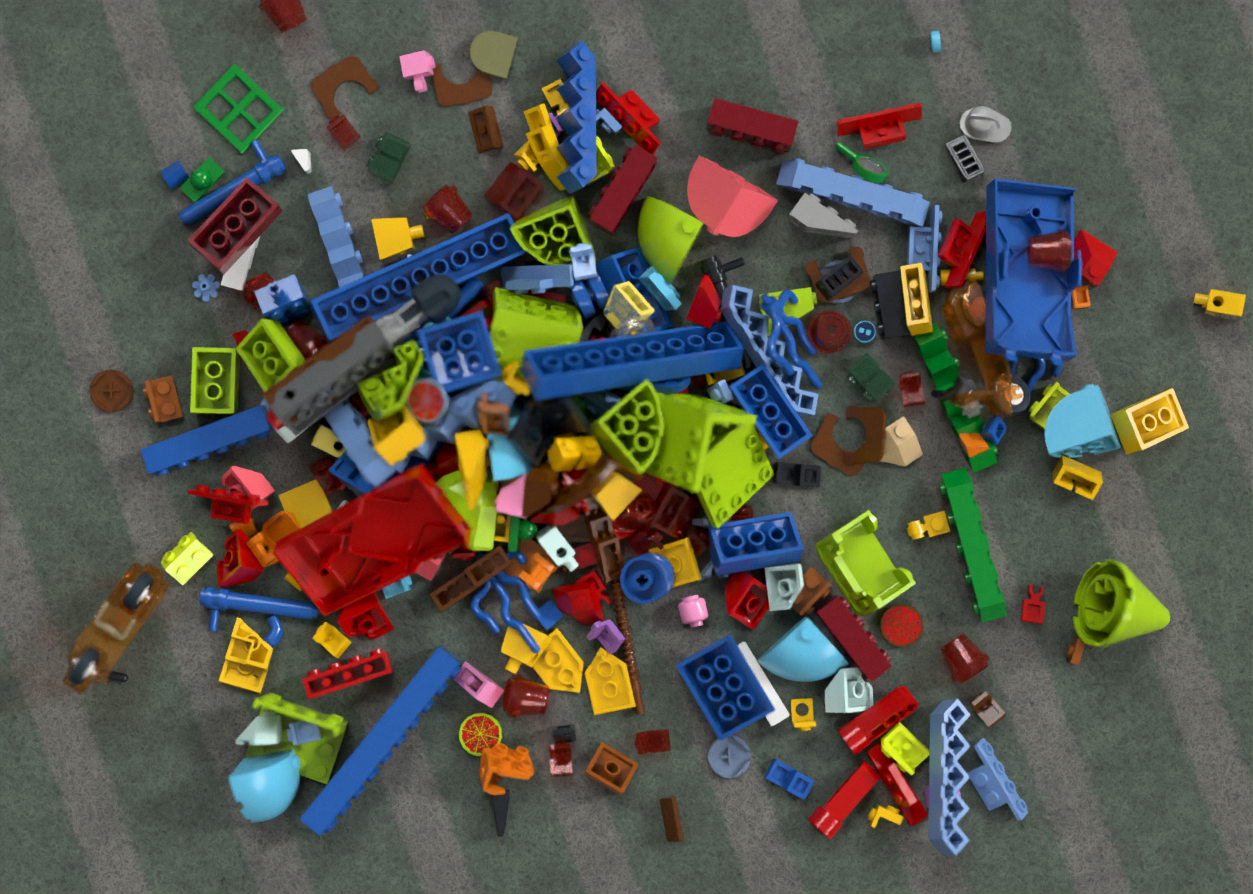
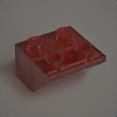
M510 162L484 196L504 212L509 213L517 221L523 217L544 190V184L524 169Z
M664 484L644 522L677 540H681L685 537L692 524V519L695 518L702 504L678 489Z

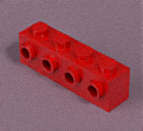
M380 648L369 652L370 656L363 659L361 655L349 658V663L342 666L340 662L328 665L329 670L320 672V669L307 672L308 677L303 678L302 681L308 700L394 672L389 652H382Z

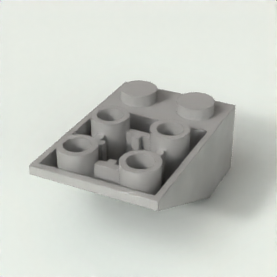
M804 193L787 218L792 224L808 233L853 239L858 232L855 229L856 225L847 218L843 220L838 217V212L830 206L826 208L821 205V200L812 193L809 195Z

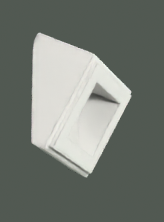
M307 149L291 150L304 171L310 174V152Z

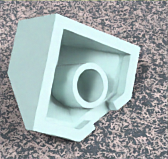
M801 564L765 567L770 611L790 609L804 586Z
M844 668L838 671L825 689L826 712L850 713L866 711L873 706V688L869 682L863 680L859 668Z
M275 710L262 711V715L257 716L236 739V744L242 745L249 742V745H264L281 742L283 740L282 714H276Z

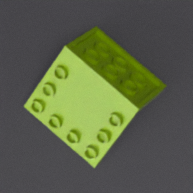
M495 287L493 292L494 317L489 335L501 374L508 363L511 364L515 359L519 363V368L515 374L524 378L521 372L524 351L579 343L583 326L580 309L576 305L524 293L515 294V291ZM500 375L491 379L504 382V375Z
M656 392L661 404L663 436L661 437L656 456L643 472L689 491L699 492L713 423L729 427L730 423L734 426L745 427L746 424H755L757 416L697 394Z
M713 423L700 490L697 494L711 526L718 529L774 476L753 424L738 427L730 423L729 427Z
M274 693L256 698L253 708L262 707L259 715H262V711L275 710L276 714H282L283 740L277 744L249 745L245 757L294 749L295 755H298L300 759V775L328 784L349 722L343 720L344 717L339 715H328L281 699L282 696ZM305 720L319 726L321 740L293 745V741L289 742L286 729L290 728L289 723Z

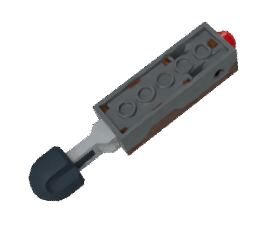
M434 274L427 277L411 289L413 299L396 312L382 317L376 322L370 315L360 320L357 325L342 333L331 344L324 346L316 355L308 358L302 365L289 372L279 382L271 385L268 390L262 393L270 406L266 416L270 424L277 430L285 426L297 436L359 390L357 383L380 374L396 363L394 349L403 342L406 335L428 319L432 323L438 324L458 307L461 295L457 283L446 275Z

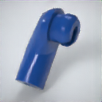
M277 615L267 618L271 630L267 637L263 639L271 647H275L283 636V629Z

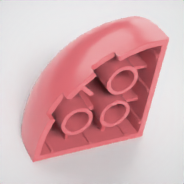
M699 156L692 167L687 186L688 201L694 215L708 226L707 230L716 236L720 233L729 237H739L758 227L771 213L778 200L758 186L744 181L745 178L731 170H726L707 158Z

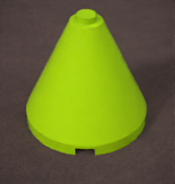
M1105 559L1103 563L1096 562L1082 577L1075 593L1073 604L1078 605V617L1073 616L1074 627L1079 638L1089 645L1105 647L1163 629L1170 622L1168 609L1126 565L1119 561Z

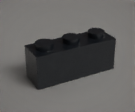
M901 270L875 274L873 280H870L871 292L876 293L877 301L874 302L875 314L880 316V323H877L879 336L883 335V340L910 336L911 333L906 319Z

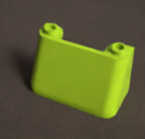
M870 510L862 513L815 544L819 557L852 609L859 616H865L880 609L916 584L909 570L902 567L897 569L894 567L873 534L877 530L878 521Z

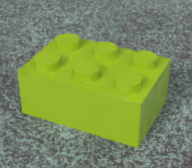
M261 319L236 348L264 392L271 385L279 382L289 372L294 371L305 362L304 357L283 326L276 320Z
M192 347L190 413L238 414L240 354L236 348Z

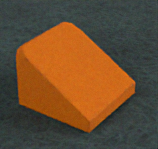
M1087 285L1079 286L1071 292V310L1091 307Z
M980 433L958 434L961 445L969 458L989 449Z
M250 518V523L248 524L234 522L230 525L232 532L240 529L247 537L257 534L255 522L252 518Z

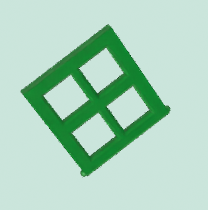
M236 64L193 106L239 150V154H243L251 146V143L257 140L284 111V107H280ZM235 77L250 89L238 104L223 91ZM218 94L233 107L221 121L206 108ZM256 97L272 110L259 124L244 111ZM239 115H242L255 128L243 141H240L228 129L229 125Z

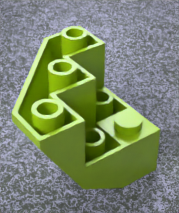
M414 340L394 349L397 366L357 383L362 403L377 422L394 416L404 405L424 359Z
M487 468L488 476L473 510L468 509L459 470L444 475L436 482L460 515L472 527L473 530L470 532L468 546L470 550L492 551L497 518V507L495 506L497 496L495 481L489 468Z

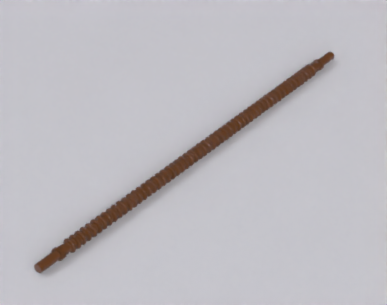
M619 577L612 580L610 587H613L611 593H614L612 599H615L613 605H616L614 611L618 613L615 616L619 619L617 621V624L620 625L618 630L621 631L625 638L621 648L624 649L622 654L625 655V659L623 660L627 662L626 665L636 705L635 713L641 714L644 713L640 692L642 691V686H640L638 681L640 675H637L639 669H636L638 663H635L637 657L633 655L636 651L632 649L634 644L631 643L633 638H630L632 632H629V628H631L628 625L630 620L627 619L629 614L625 611L628 608L624 606L626 603L623 600L625 595L622 594L623 590Z

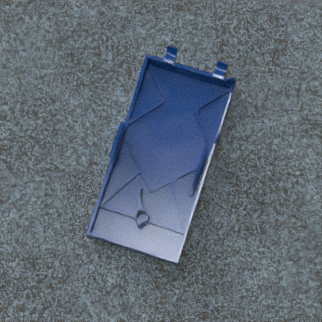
M994 179L986 186L985 353L1005 355L1007 360L1017 361L1015 356L1051 360L1053 365H1063L1061 361L1068 362L1078 356L1071 319V292L1081 286L1082 277L1081 251H1077V258L1074 259V192L1076 188Z

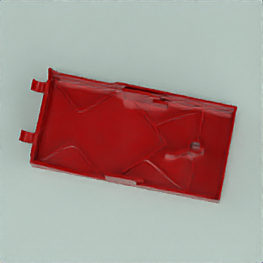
M419 464L278 540L273 554L321 613L326 616L416 573L422 564L459 546H465L467 549L470 532L473 529L460 515L445 495V492L437 485L423 465Z

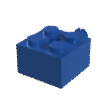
M295 274L254 291L264 316L268 320L279 321L283 327L290 321L305 318L312 312L306 291Z

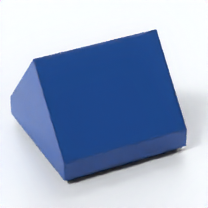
M179 160L160 171L172 190L186 182L189 178Z
M996 415L988 420L980 436L997 445L1007 427L1002 418Z

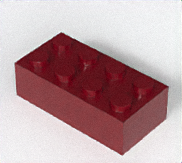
M714 98L706 130H709L710 134L716 137L727 135L731 136L730 140L738 143H743V140L752 142L751 145L753 147L764 149V146L773 148L772 151L775 153L785 154V152H790L799 121Z
M636 144L633 149H627L622 158L623 165L616 167L611 176L612 183L610 186L605 185L600 193L601 201L599 204L594 203L588 213L590 224L611 237L617 231L657 165L658 158Z
M246 177L191 236L188 243L224 275L281 214L282 210L279 204Z
M833 596L814 612L857 668H859L864 677L869 682H873L892 667L889 663L892 659L884 649H878L875 645L878 641L869 631H864L862 627L865 624L856 614H851L849 611L851 606L842 596L840 598Z

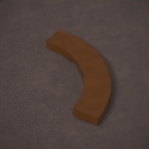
M604 455L601 456L583 475L582 481L577 484L572 483L560 489L557 496H554L548 504L535 511V513L553 514L575 505L593 492L617 465Z

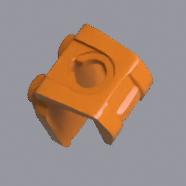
M280 511L263 524V530L246 543L263 568L279 562L273 554L276 542L300 529L294 514L291 512Z
M521 539L519 550L527 558V563L521 565L516 558H512L511 562L513 564L503 571L508 576L520 577L526 582L529 589L539 593L547 579L558 569V566L547 551L532 539Z
M497 743L492 748H483L478 773L483 791L491 795L505 794L504 787L497 786V781L502 779L501 776L528 780L533 776L534 768L528 749L522 746H518L516 749H508L505 744Z

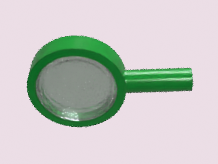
M842 142L836 145L835 149L853 161L852 169L860 177L873 183H883L886 180L889 170L882 162L867 155H858Z

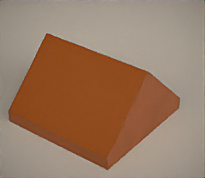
M601 742L586 767L584 774L622 796L639 764Z

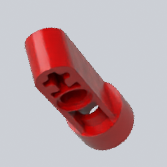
M905 686L898 687L837 731L853 754L856 755L875 739L913 713L918 707V702Z
M863 761L824 806H818L807 820L821 834L831 840L842 827L841 822L878 781L880 775Z

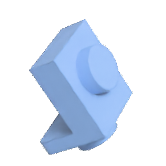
M578 244L574 248H570L575 280L597 277L595 257L591 245Z
M725 379L707 389L710 398L714 401L727 405L734 399Z

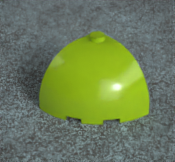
M574 195L542 207L517 220L510 227L513 236L520 246L537 258L538 261L547 265L571 264L573 269L569 249L574 248L578 244L591 245L593 249L588 230Z
M649 196L645 197L639 212L637 227L640 249L648 265L653 266L657 273L668 283L672 284L702 230L703 222L661 200Z
M645 380L593 422L589 430L592 435H595L600 445L620 465L634 474H641L650 465L658 452L657 449L663 436L661 404L650 382Z

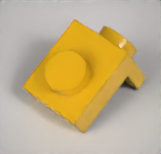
M527 141L514 156L518 160L516 162L523 171L535 172L537 170L535 166L539 162L529 141Z
M514 359L511 364L508 363L502 372L504 383L510 386V390L518 395L523 393L527 396L531 389L524 378L515 374L519 368V363Z
M328 622L321 625L313 636L316 642L320 643L338 659L352 643L340 630Z
M877 804L876 809L872 807L867 820H870L869 825L875 828L880 816L899 825L903 820V816L899 814L900 809L888 805L885 808Z

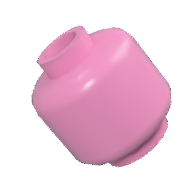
M698 595L682 598V602L678 605L682 623L690 624L691 628L703 625L702 620L708 618L705 599L699 598Z

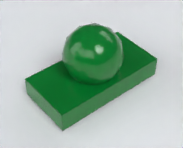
M208 157L198 169L192 172L180 189L195 203L216 184L225 172Z
M511 515L509 552H517L520 549L521 539L531 540L536 536L537 526L529 519Z

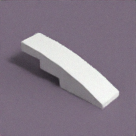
M260 236L223 275L221 285L241 291L244 290L248 269L251 268L255 248H257Z

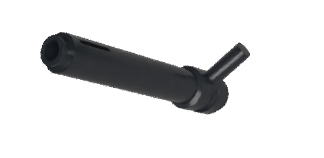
M717 256L700 261L702 273L709 276L722 301L723 290L728 287L726 272L744 266L743 257L723 265ZM721 313L720 316L722 318V321H727L724 315ZM745 349L742 356L744 370L755 366Z

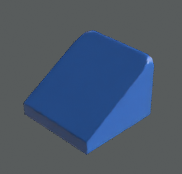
M548 600L538 609L541 613L538 621L546 630L563 617V614L551 600Z

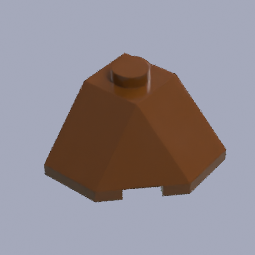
M541 460L539 466L533 467L525 477L522 517L526 518L548 504L559 492L558 474L545 460Z

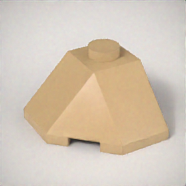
M904 416L885 428L884 454L880 462L905 467L923 455L916 434Z

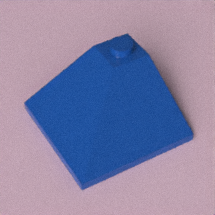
M482 311L418 329L432 378L444 386L445 392L502 375Z

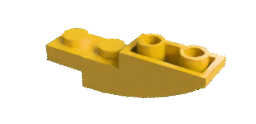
M545 104L523 111L531 131L526 133V136L538 162L553 184L560 191L565 190L557 176L569 166V163L556 148L559 146Z

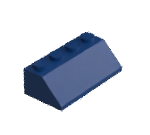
M640 247L611 255L596 264V269L609 297L615 285L630 281L655 310L636 329L640 331L637 334L662 331L674 326L668 311L661 307L638 279L649 268Z
M764 364L728 387L743 410L757 416L754 426L777 460L813 436Z
M792 512L726 522L718 529L711 525L708 527L710 555L716 576L799 562L804 551Z

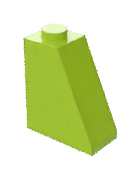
M811 287L791 290L797 296L798 302L797 304H791L787 300L783 311L788 317L794 316L800 319L813 311L814 305H817L816 293L811 291ZM783 291L767 294L769 297L774 296L778 300ZM759 294L758 298L761 314L767 315L761 308L762 301L760 299V296L762 294ZM770 317L766 333L767 338H769L770 333L772 331V322Z

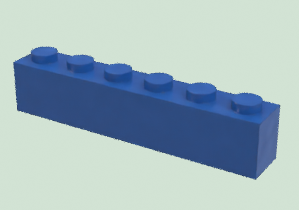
M266 405L256 406L141 449L140 451L148 474H156L157 477L169 473L168 469L176 467L181 469L189 466V461L196 459L197 462L208 459V454L216 452L217 455L229 451V447L236 444L237 447L249 444V439L257 437V440L270 436L269 432L273 431L274 428L266 417L268 414Z

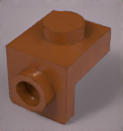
M1074 637L1073 644H1069L1066 650L1067 662L1079 665L1085 645L1094 648L1098 647L1086 644L1080 638Z

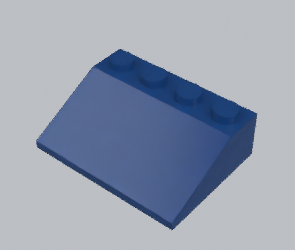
M731 634L700 649L675 665L720 741L776 710Z

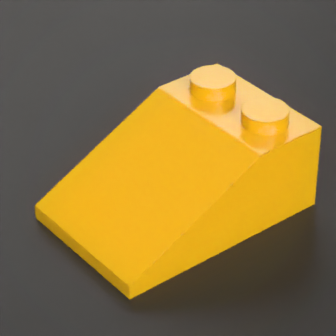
M1173 388L1110 414L1126 454L1142 451L1189 428Z
M406 400L403 407L394 416L377 422L373 417L367 421L374 448L391 466L396 462H401L407 453L413 448L420 447L426 439L423 428L418 420L412 416L407 407Z
M481 429L455 433L458 467L469 510L474 509L488 476L487 467L491 466L489 453H485V451L489 450L487 437L483 438Z

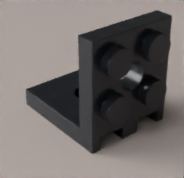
M568 396L539 400L529 398L507 440L530 467H538L556 433L589 432L592 424Z

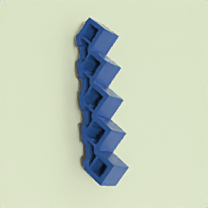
M583 41L569 48L556 60L569 76L556 89L569 105L556 118L569 134L556 147L569 163V166L557 176L569 194L583 188L596 176V58Z

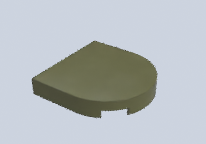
M486 31L479 34L473 40L470 47V58L473 65L483 74L506 80L518 38L496 31Z

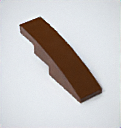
M590 493L584 498L589 511L586 513L583 511V515L605 582H609L619 578L624 567L618 536L614 534L611 518L601 509Z

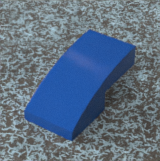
M776 758L773 759L764 775L769 781L805 800L815 782L813 779Z

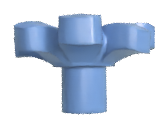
M204 274L198 276L199 282H193L192 287L197 289L194 292L197 298L202 296V300L207 302L210 300V296L213 298L218 296V292L215 289L220 288V283L214 282L215 276L209 274L206 278Z

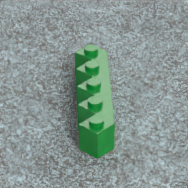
M935 322L932 324L933 332L913 335V339L919 355L923 358L931 383L934 384L936 390L945 391L954 385L959 375L958 369H961L958 359L956 357L952 358L947 349L946 341H948L945 330H940ZM972 392L959 398L939 399L944 412L948 415L954 435L959 442L958 434H981L983 426L986 425L982 414H977L972 406L970 399L973 397ZM985 438L984 440L989 449L970 458L961 445L962 453L973 473L997 463L995 454L998 453L996 445Z
M962 468L941 474L942 483L939 484L941 496H946L949 503L950 513L947 514L949 525H954L958 543H955V548L958 556L962 555L966 566V573H963L964 580L967 586H971L975 602L971 603L974 615H979L981 623L1005 617L1007 614L1004 596L1000 592L998 574L995 564L991 559L990 545L987 535L983 530L982 516L978 503L975 501L974 487L967 469Z

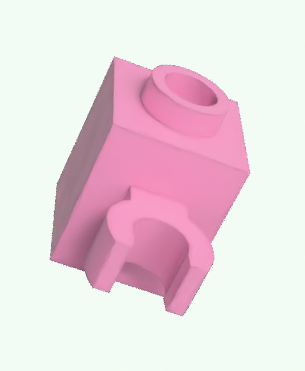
M424 50L399 56L403 77L407 80L414 79L415 91L419 93L427 91L424 77L434 75L433 68H435L433 56Z

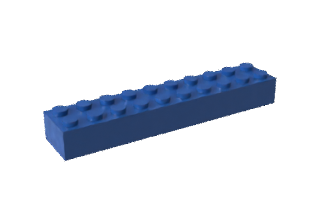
M507 213L311 300L309 306L327 344L335 341L342 333L347 332L357 325L360 320L369 315L376 322L382 317L396 312L413 299L411 289L427 277L434 274L446 275L452 278L459 286L524 257L527 251L520 246L510 230L511 225L514 224L510 214Z
M723 321L712 323L710 329L696 325L527 350L523 354L521 372L535 399L539 400L641 384L645 380L655 382L739 369L744 347L729 323Z
M440 646L302 815L300 820L319 836L324 832L328 834L338 823V820L335 818L338 815L342 817L352 805L349 801L352 798L356 799L366 788L363 785L364 782H370L380 771L377 766L380 763L384 765L393 755V752L390 750L394 746L398 748L407 737L404 734L406 730L409 729L411 731L421 720L418 717L421 712L425 714L434 704L432 698L435 695L439 697L448 686L445 683L448 678L453 679L462 669L459 666L462 662L445 647Z

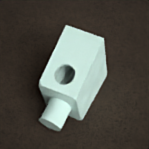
M548 524L537 532L535 537L558 567L563 565L568 572L578 567L579 564L573 557L576 553L554 524ZM559 548L564 549L562 553L557 554Z

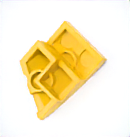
M238 617L231 635L219 682L261 694L273 648Z

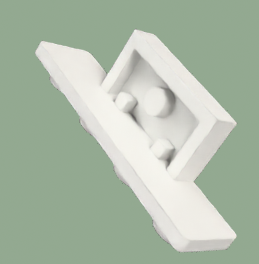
M742 642L737 646L776 709L765 716L770 725L774 726L789 717V712L746 642Z

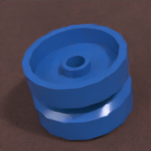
M573 273L574 285L569 287V292L577 308H580L585 320L596 314L592 302L595 301L599 309L604 311L609 296L598 273L597 277L587 278L584 283L581 280H575Z
M654 552L644 553L628 561L623 567L620 576L621 588L625 595L633 602L640 604L652 603L664 597L673 588L675 581L674 568L670 561L663 555Z

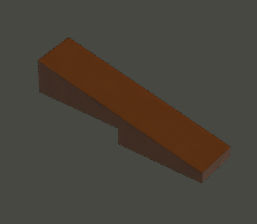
M498 546L429 595L441 613L445 612L513 563L503 548Z

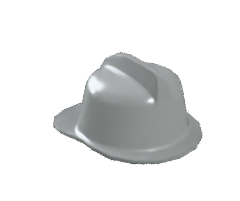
M978 106L966 111L962 115L960 128L968 138L987 142H1001L1010 135L1011 122L1008 118L989 107Z

